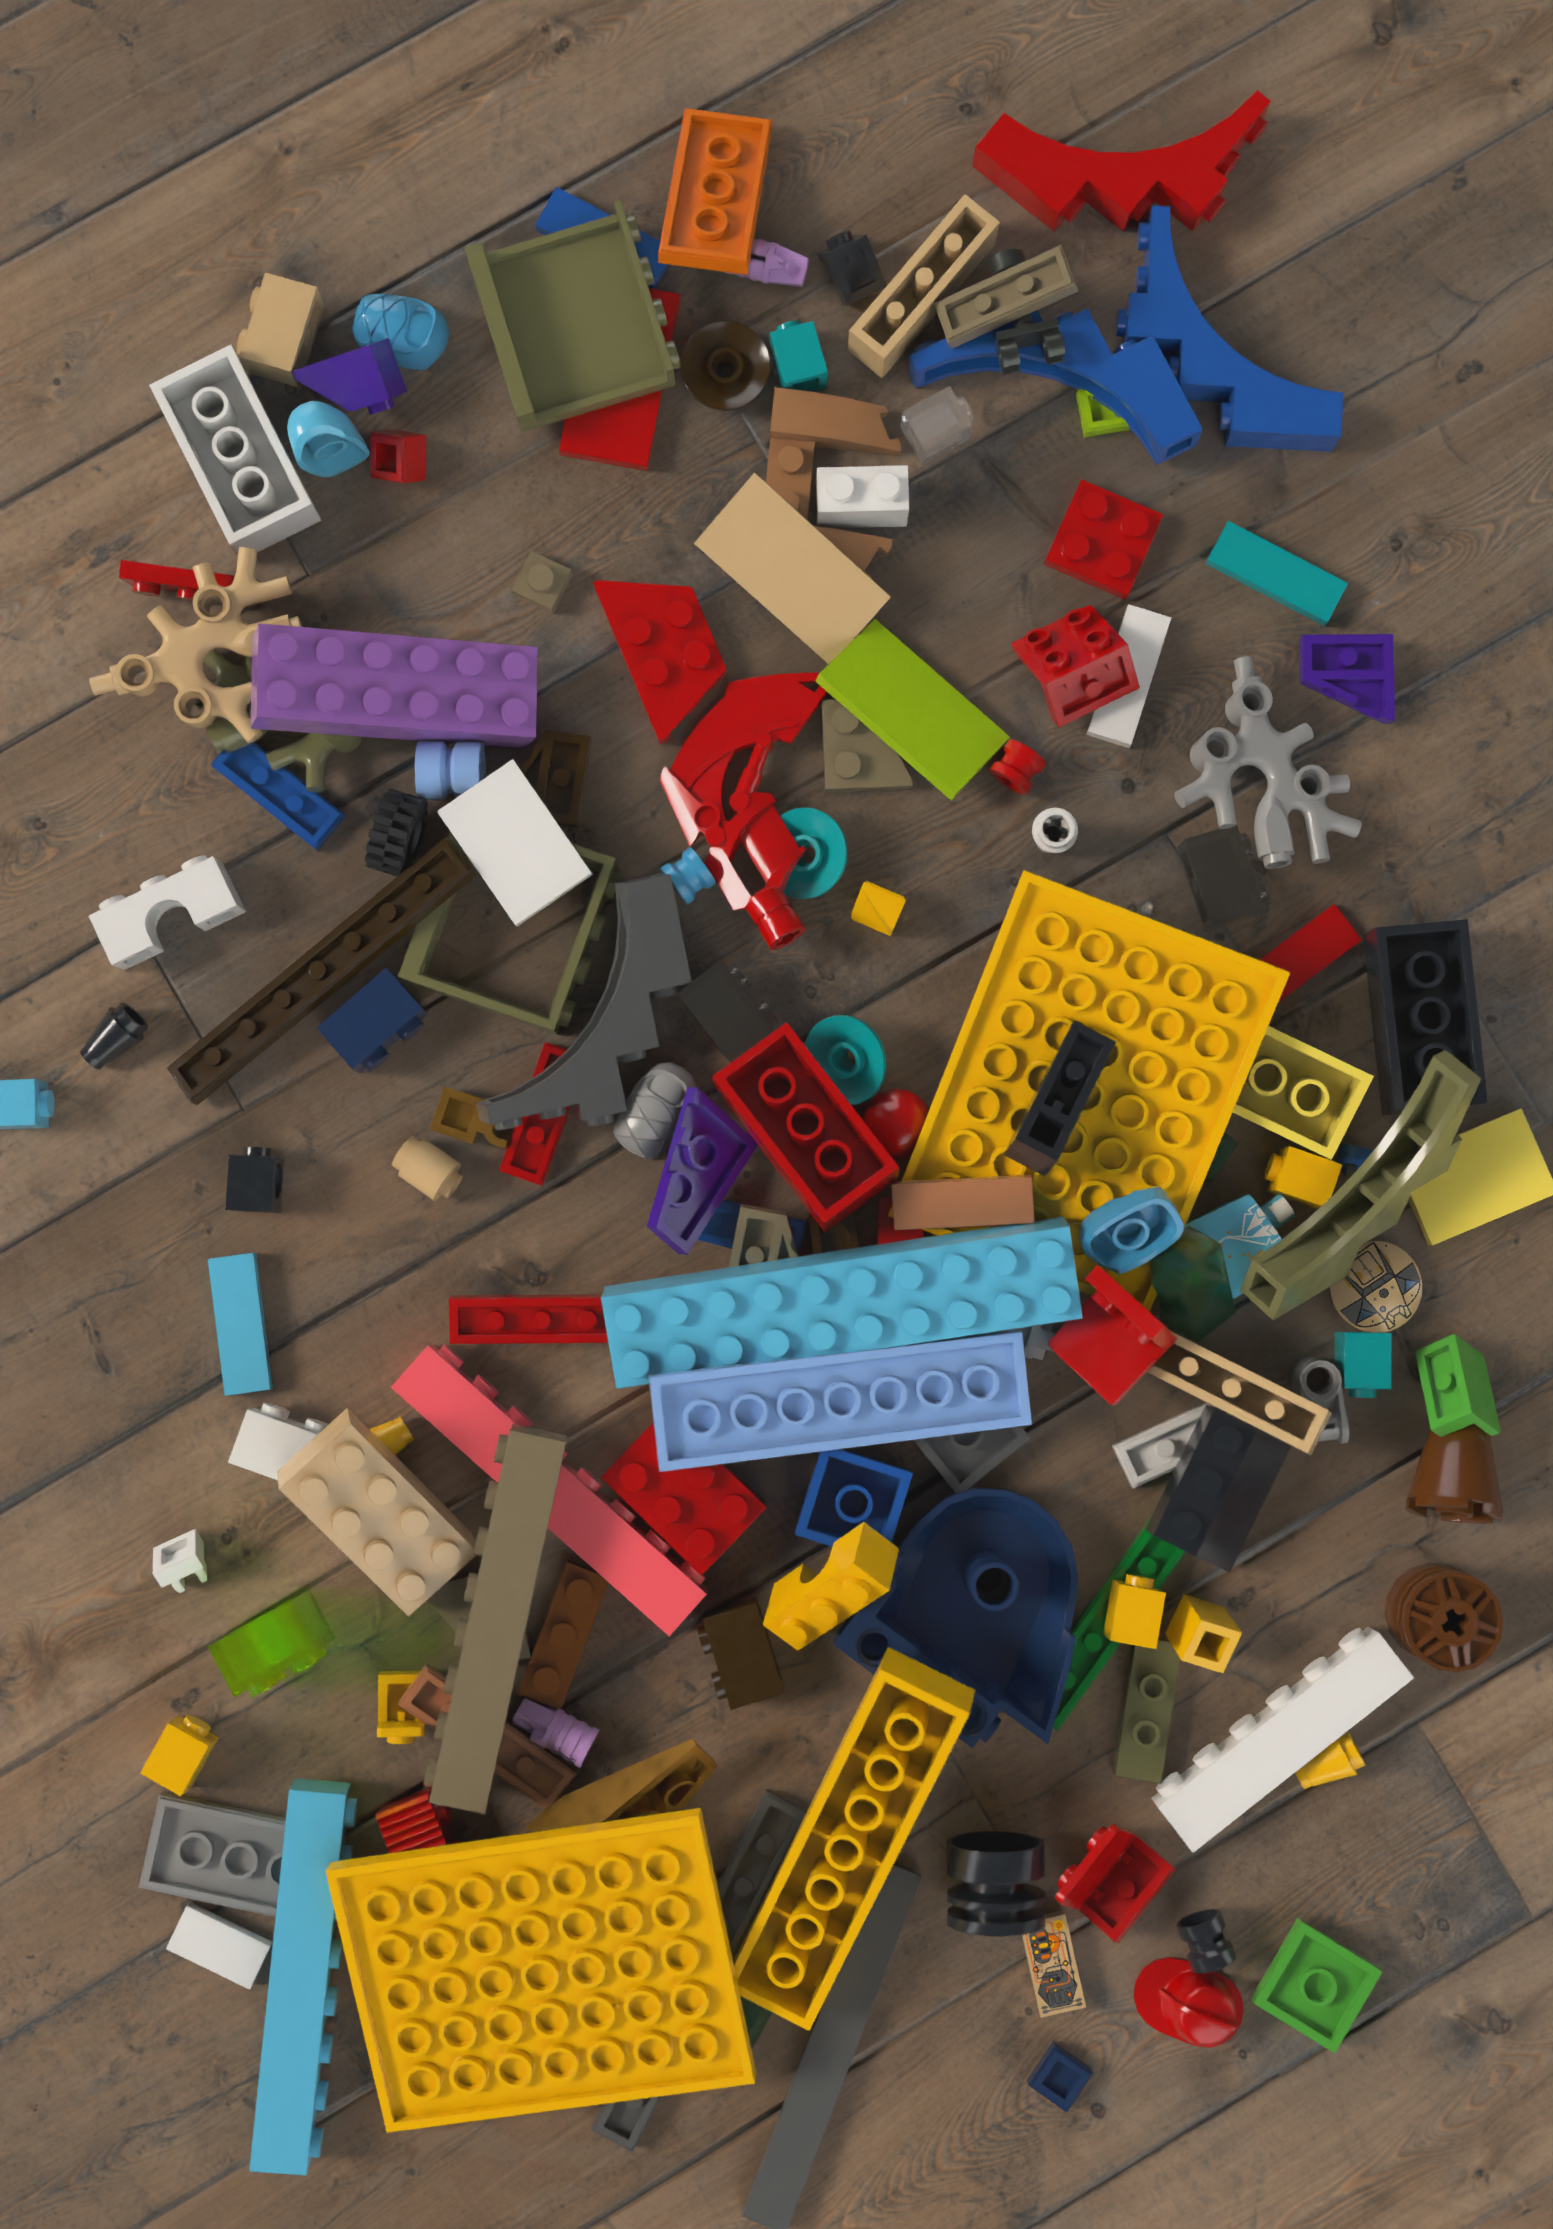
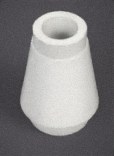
M1049 808L1042 811L1035 818L1032 834L1041 851L1045 853H1061L1068 850L1075 843L1078 836V825L1075 818L1068 811L1061 808ZM1052 831L1056 833L1058 841H1050L1048 835L1044 834V832Z

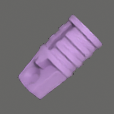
M754 238L748 275L725 273L735 274L742 278L746 277L753 281L758 280L764 284L803 287L808 271L809 259L780 246L778 243H770L764 239Z
M524 1698L514 1715L513 1724L531 1735L529 1739L531 1742L543 1749H549L551 1753L558 1754L566 1761H571L575 1763V1766L581 1768L600 1729L592 1728L588 1723L577 1720L571 1714L564 1713L565 1711L562 1709H555L550 1706L543 1707Z

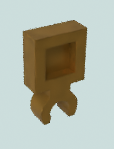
M445 1086L443 1087L429 1130L475 1145L479 1133L484 1134L486 1139L497 1147L506 1148L509 1143L495 1135L494 1124L489 1125L480 1121L476 1103L484 1099Z

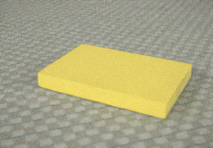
M1522 1108L1457 1134L1462 1138V1141L1448 1171L1411 1193L1408 1200L1428 1246L1438 1244L1553 1195V1179Z

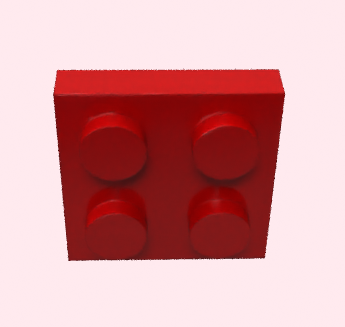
M1081 479L1044 565L1126 600L1164 514Z

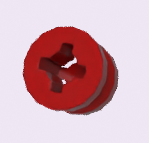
M1009 739L1004 747L1005 755L1001 761L993 763L989 772L1008 789L1021 795H1027L1032 787L1031 779L1035 774L1041 773L1047 763L1030 747L1019 741Z

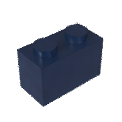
M385 968L322 1022L317 1029L353 1070L361 1073L366 1068L368 1072H372L388 1059L390 1054L387 1049L400 1038L403 1042L410 1040L424 1027L425 1024L421 1020L429 1013L394 973Z

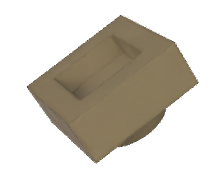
M530 551L511 589L512 594L554 614L573 575L572 570Z

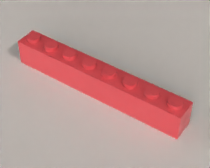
M434 1344L428 1345L391 1388L493 1480L499 1482L502 1464L494 1462L500 1434L509 1436L512 1424L531 1427L534 1423L514 1405L507 1410L495 1399L499 1394L498 1390L481 1375L473 1379L460 1367L465 1361L446 1344L440 1349ZM564 1450L548 1529L670 1637L706 1596L708 1588L702 1584L706 1576L704 1574L701 1576L686 1560L682 1564L675 1560L668 1553L671 1546L655 1530L651 1528L646 1534L633 1522L637 1515L619 1498L610 1502L598 1491L602 1483L584 1467H581L577 1472L564 1461V1458L568 1455Z

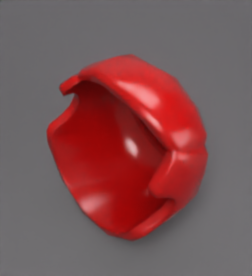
M893 1088L875 1095L864 1110L863 1121L892 1158L906 1160L911 1158L930 1108L917 1094L908 1090Z

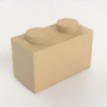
M265 272L261 287L256 286L251 295L250 312L252 316L248 329L243 328L237 342V354L248 374L300 388L301 383L295 379L293 371L307 365L325 306L316 286Z

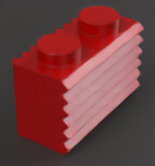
M432 1787L386 1804L375 1814L389 1853L463 1843L461 1839L454 1841L448 1824L453 1822L450 1807L429 1803Z

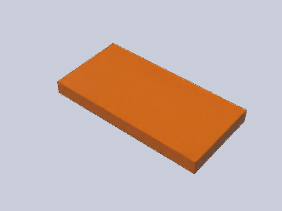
M689 108L684 109L658 251V263L748 275L773 120Z

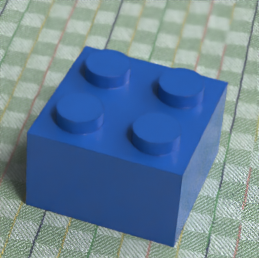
M846 1448L820 1451L797 1520L795 1535L832 1547L835 1541L865 1522L892 1543L913 1472L909 1468Z

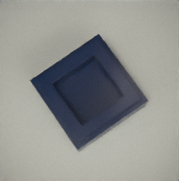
M1053 2041L1028 2077L1027 2083L1031 2088L1062 2110L1068 2112L1093 2075L1091 2067Z

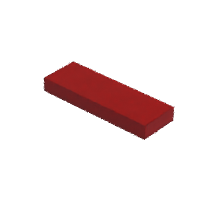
M545 1042L532 1078L543 1072L567 1049ZM566 1106L567 1114L559 1117L540 1119L539 1113L522 1117L523 1124L514 1127L499 1171L544 1186L570 1113L569 1106Z

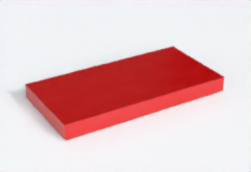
M648 288L652 300L661 299L668 324L661 327L665 342L674 339L681 296L678 293ZM664 389L565 419L559 447L560 456L648 471Z

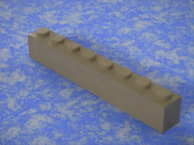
M512 1424L509 1436L502 1434L499 1436L494 1462L502 1464L499 1482L490 1480L484 1503L485 1509L492 1510L489 1528L480 1526L474 1549V1555L482 1556L479 1574L470 1572L464 1595V1601L472 1602L469 1620H459L454 1641V1647L462 1648L459 1666H449L444 1687V1693L452 1695L449 1712H439L433 1739L442 1741L439 1758H429L423 1784L424 1786L432 1787L429 1803L482 1814L486 1812L568 1435Z

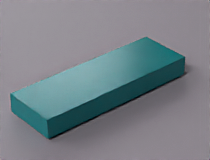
M1230 521L1226 523L1205 563L1211 568L1322 626H1325L1348 585L1347 582Z

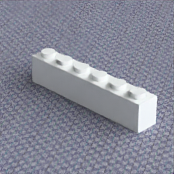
M1367 1627L1365 1630L1357 1628L1349 1632L1340 1640L1338 1644L1340 1649L1328 1659L1324 1656L1319 1657L1311 1662L1302 1671L1304 1678L1294 1686L1289 1688L1288 1685L1277 1689L1266 1699V1704L1268 1705L1254 1717L1248 1714L1240 1718L1229 1729L1231 1735L1217 1746L1215 1743L1208 1744L1193 1757L1192 1760L1195 1764L1181 1775L1178 1772L1168 1775L1161 1781V1784L1157 1785L1156 1790L1158 1793L1151 1799L1192 1853L1414 1679L1379 1632L1370 1627Z

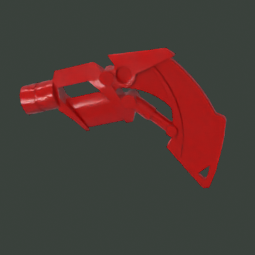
M820 672L775 674L729 682L726 686L725 697L706 714L692 731L677 754L670 771L664 765L659 779L689 846L692 847L701 836L706 838L711 848L705 861L707 868L732 909L747 910L771 950H778L791 944L805 932L804 924L796 911L791 907V903L784 891L794 867L806 849L804 845L799 848L773 804L776 800L772 793L757 792L763 776L761 772L769 752L773 749V743L779 741L792 744L828 692L820 685L816 692L802 685L817 683L816 679ZM754 747L747 768L743 769L737 788L729 799L735 816L730 821H727L724 811L723 789L729 764L735 753ZM741 843L766 882L765 887L752 896L748 893L731 865Z

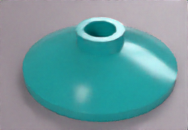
M813 808L789 810L780 815L799 848L803 845L805 849L813 847L816 855L812 862L807 863L803 853L789 877L784 893L786 896L796 899L816 898L832 889L841 878L848 857L847 841L839 824L825 812Z
M834 1015L817 1023L809 1032L805 1041L806 1048L851 1105L860 1104L877 1093L885 1079L887 1061L880 1038L867 1023L850 1015ZM849 1050L855 1057V1063L851 1062L848 1057Z

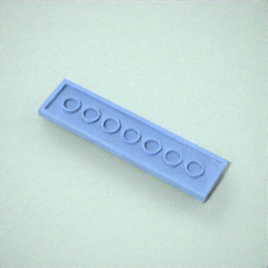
M1019 1330L956 1337L876 1350L752 1362L648 1375L660 1472L1032 1425L1023 1334Z

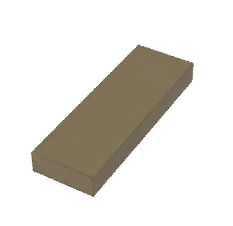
M1059 245L934 304L947 342L952 349L1072 295L1079 290L1062 245Z

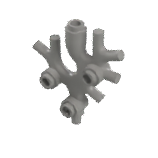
M1244 656L1234 660L1237 680L1232 682L1233 695L1226 702L1225 713L1228 720L1233 725L1240 727V730L1234 736L1225 728H1212L1191 747L1190 761L1194 768L1202 774L1194 782L1175 791V800L1180 807L1185 808L1201 798L1207 797L1214 802L1219 829L1237 826L1231 791V777L1241 766H1255L1265 774L1267 779V791L1257 807L1254 818V838L1258 859L1264 862V868H1280L1292 863L1291 856L1294 855L1295 848L1288 814L1292 810L1299 811L1304 817L1312 863L1327 862L1330 860L1326 838L1328 831L1356 838L1361 829V820L1339 814L1329 809L1325 803V798L1328 794L1347 793L1350 789V779L1347 774L1329 776L1323 768L1317 765H1306L1299 771L1293 766L1291 755L1298 746L1313 739L1312 728L1307 723H1303L1285 733L1274 729L1267 715L1273 702L1271 691L1262 683L1261 677L1255 676L1252 657Z

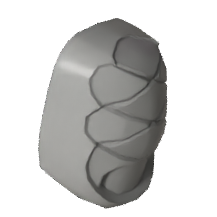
M672 1062L659 1063L645 1072L636 1082L625 1100L627 1111L620 1112L613 1127V1135L617 1142L628 1151L643 1159L651 1160L662 1155L671 1145L687 1088L697 1087L693 1076L683 1067Z

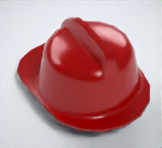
M1173 1957L1154 1960L1142 1969L1135 1981L1133 1996L1136 2009L1145 2023L1158 2032L1185 2043L1205 2048L1222 2045L1235 2035L1242 2023L1244 2005L1241 1993L1234 1983L1214 1971L1200 1974L1193 1973L1189 1961Z

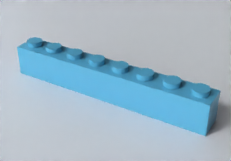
M295 1778L289 1789L249 2168L251 2172L307 2176L312 2158H320L324 2128L315 2126L317 2110L325 2111L329 2083L326 2080H320L322 2063H330L333 2046V2034L325 2033L327 2016H335L338 1998V1986H330L332 1968H340L343 1950L342 1940L335 1939L337 1918L326 1876V1869L330 1862L352 1859L353 1845H345L346 1827L355 1826L358 1798H350L351 1783Z

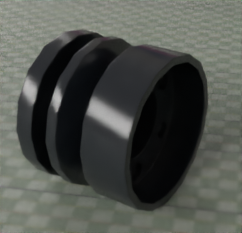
M1008 1831L968 1832L954 1835L947 1839V1875L953 1879L966 1882L947 1889V1901L953 1905L947 1911L949 1927L967 1934L990 1937L1025 1935L1040 1931L1046 1927L1045 1909L1040 1907V1905L1045 1903V1890L1038 1886L1027 1884V1882L1036 1881L1045 1876L1043 1839L1034 1835Z

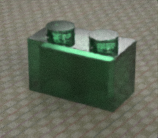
M1188 1225L1175 1243L1149 1260L1153 1275L1151 1282L1157 1292L1161 1309L1159 1315L1165 1327L1175 1334L1180 1333L1194 1343H1197L1236 1313L1222 1245L1219 1242Z

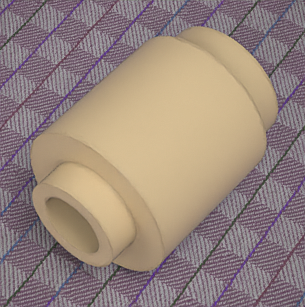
M411 1136L399 1149L392 1162V1166L399 1170V1177L433 1201H436L441 1195L448 1199L463 1179V1176L458 1173L461 1163L427 1139L420 1141L416 1137Z

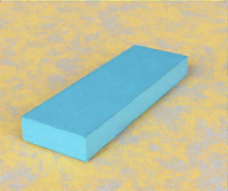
M257 1253L208 1259L224 1395L229 1396L273 1389Z

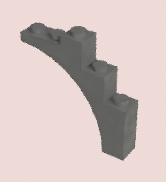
M655 874L614 883L618 916L615 956L605 991L590 1021L568 1050L543 1072L509 1092L477 1102L480 1121L489 1125L494 1124L496 1130L508 1129L522 1125V1117L539 1113L540 1119L567 1114L566 1106H569L572 1118L586 1121L587 1126H598L613 1122V1114L627 1111L616 1057L619 1056L620 1062L635 1061L647 1057V1049L660 1047L649 992H651L652 999L668 997L679 993V985L692 983L670 874Z

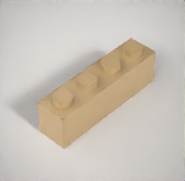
M964 194L851 327L848 338V352L879 377L883 378L935 317L937 310L934 303L954 294L995 246L1000 222Z
M1175 1333L1173 1334L1178 1339L1147 1371V1373L1309 1455L1312 1454L1332 1414L1329 1410Z

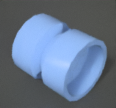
M444 741L417 742L415 751V787L417 797L428 801H444L448 794H454L457 798L486 778V757L483 741H457L453 748H448Z

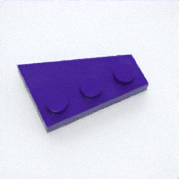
M688 1087L647 1223V1227L677 1254L685 1255L689 1254L758 1146L747 1132L698 1087Z

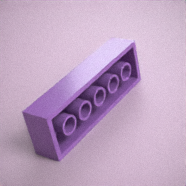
M261 623L258 624L252 636L250 729L415 741H444L445 743L483 741L484 746L525 748L536 738L537 647Z

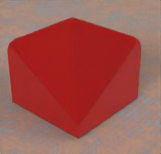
M396 429L370 432V478L403 484L425 480L426 434Z

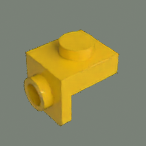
M421 1670L379 1671L377 1737H387V1742L390 1744L415 1742V1737L425 1735V1723L398 1705L399 1699Z

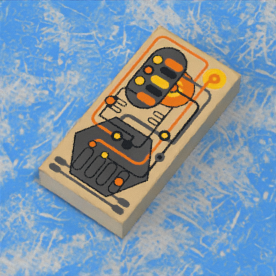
M1064 1910L1046 1914V1927L1040 1931L1022 1935L1041 2018L1086 2008L1066 1914Z

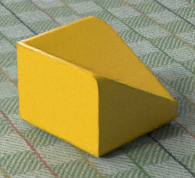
M863 882L851 913V919L891 936L906 899H904V896L871 882Z

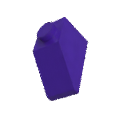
M388 338L293 371L294 377L298 382L350 412L367 407L369 415L387 410L395 406L393 397L407 392Z

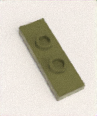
M1158 1638L1156 1649L1132 1646L1113 1768L1115 1776L1161 1784L1180 1657L1169 1640Z

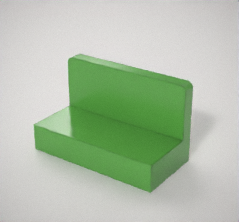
M1452 1334L1415 1351L1431 1431L1443 1437L1471 1424H1475L1491 1436L1501 1433L1487 1366L1482 1353L1456 1334Z

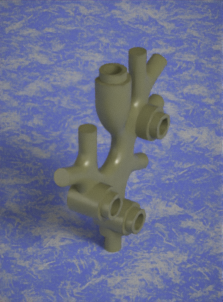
M216 649L210 651L205 657L203 663L217 676V680L213 683L214 685L226 688L251 682L252 657L245 656L242 666L234 665ZM202 702L196 703L198 710L204 708ZM251 703L247 706V713L249 714L250 717H251ZM216 718L213 721L214 725L206 728L217 753L226 750L228 754L256 742L269 731L261 729L262 735L248 744L235 726L225 718ZM309 733L298 741L266 754V757L273 771L297 761L303 762L306 765V790L309 792H323L325 790V762L329 754L333 750L341 753L354 751L361 744L363 737Z

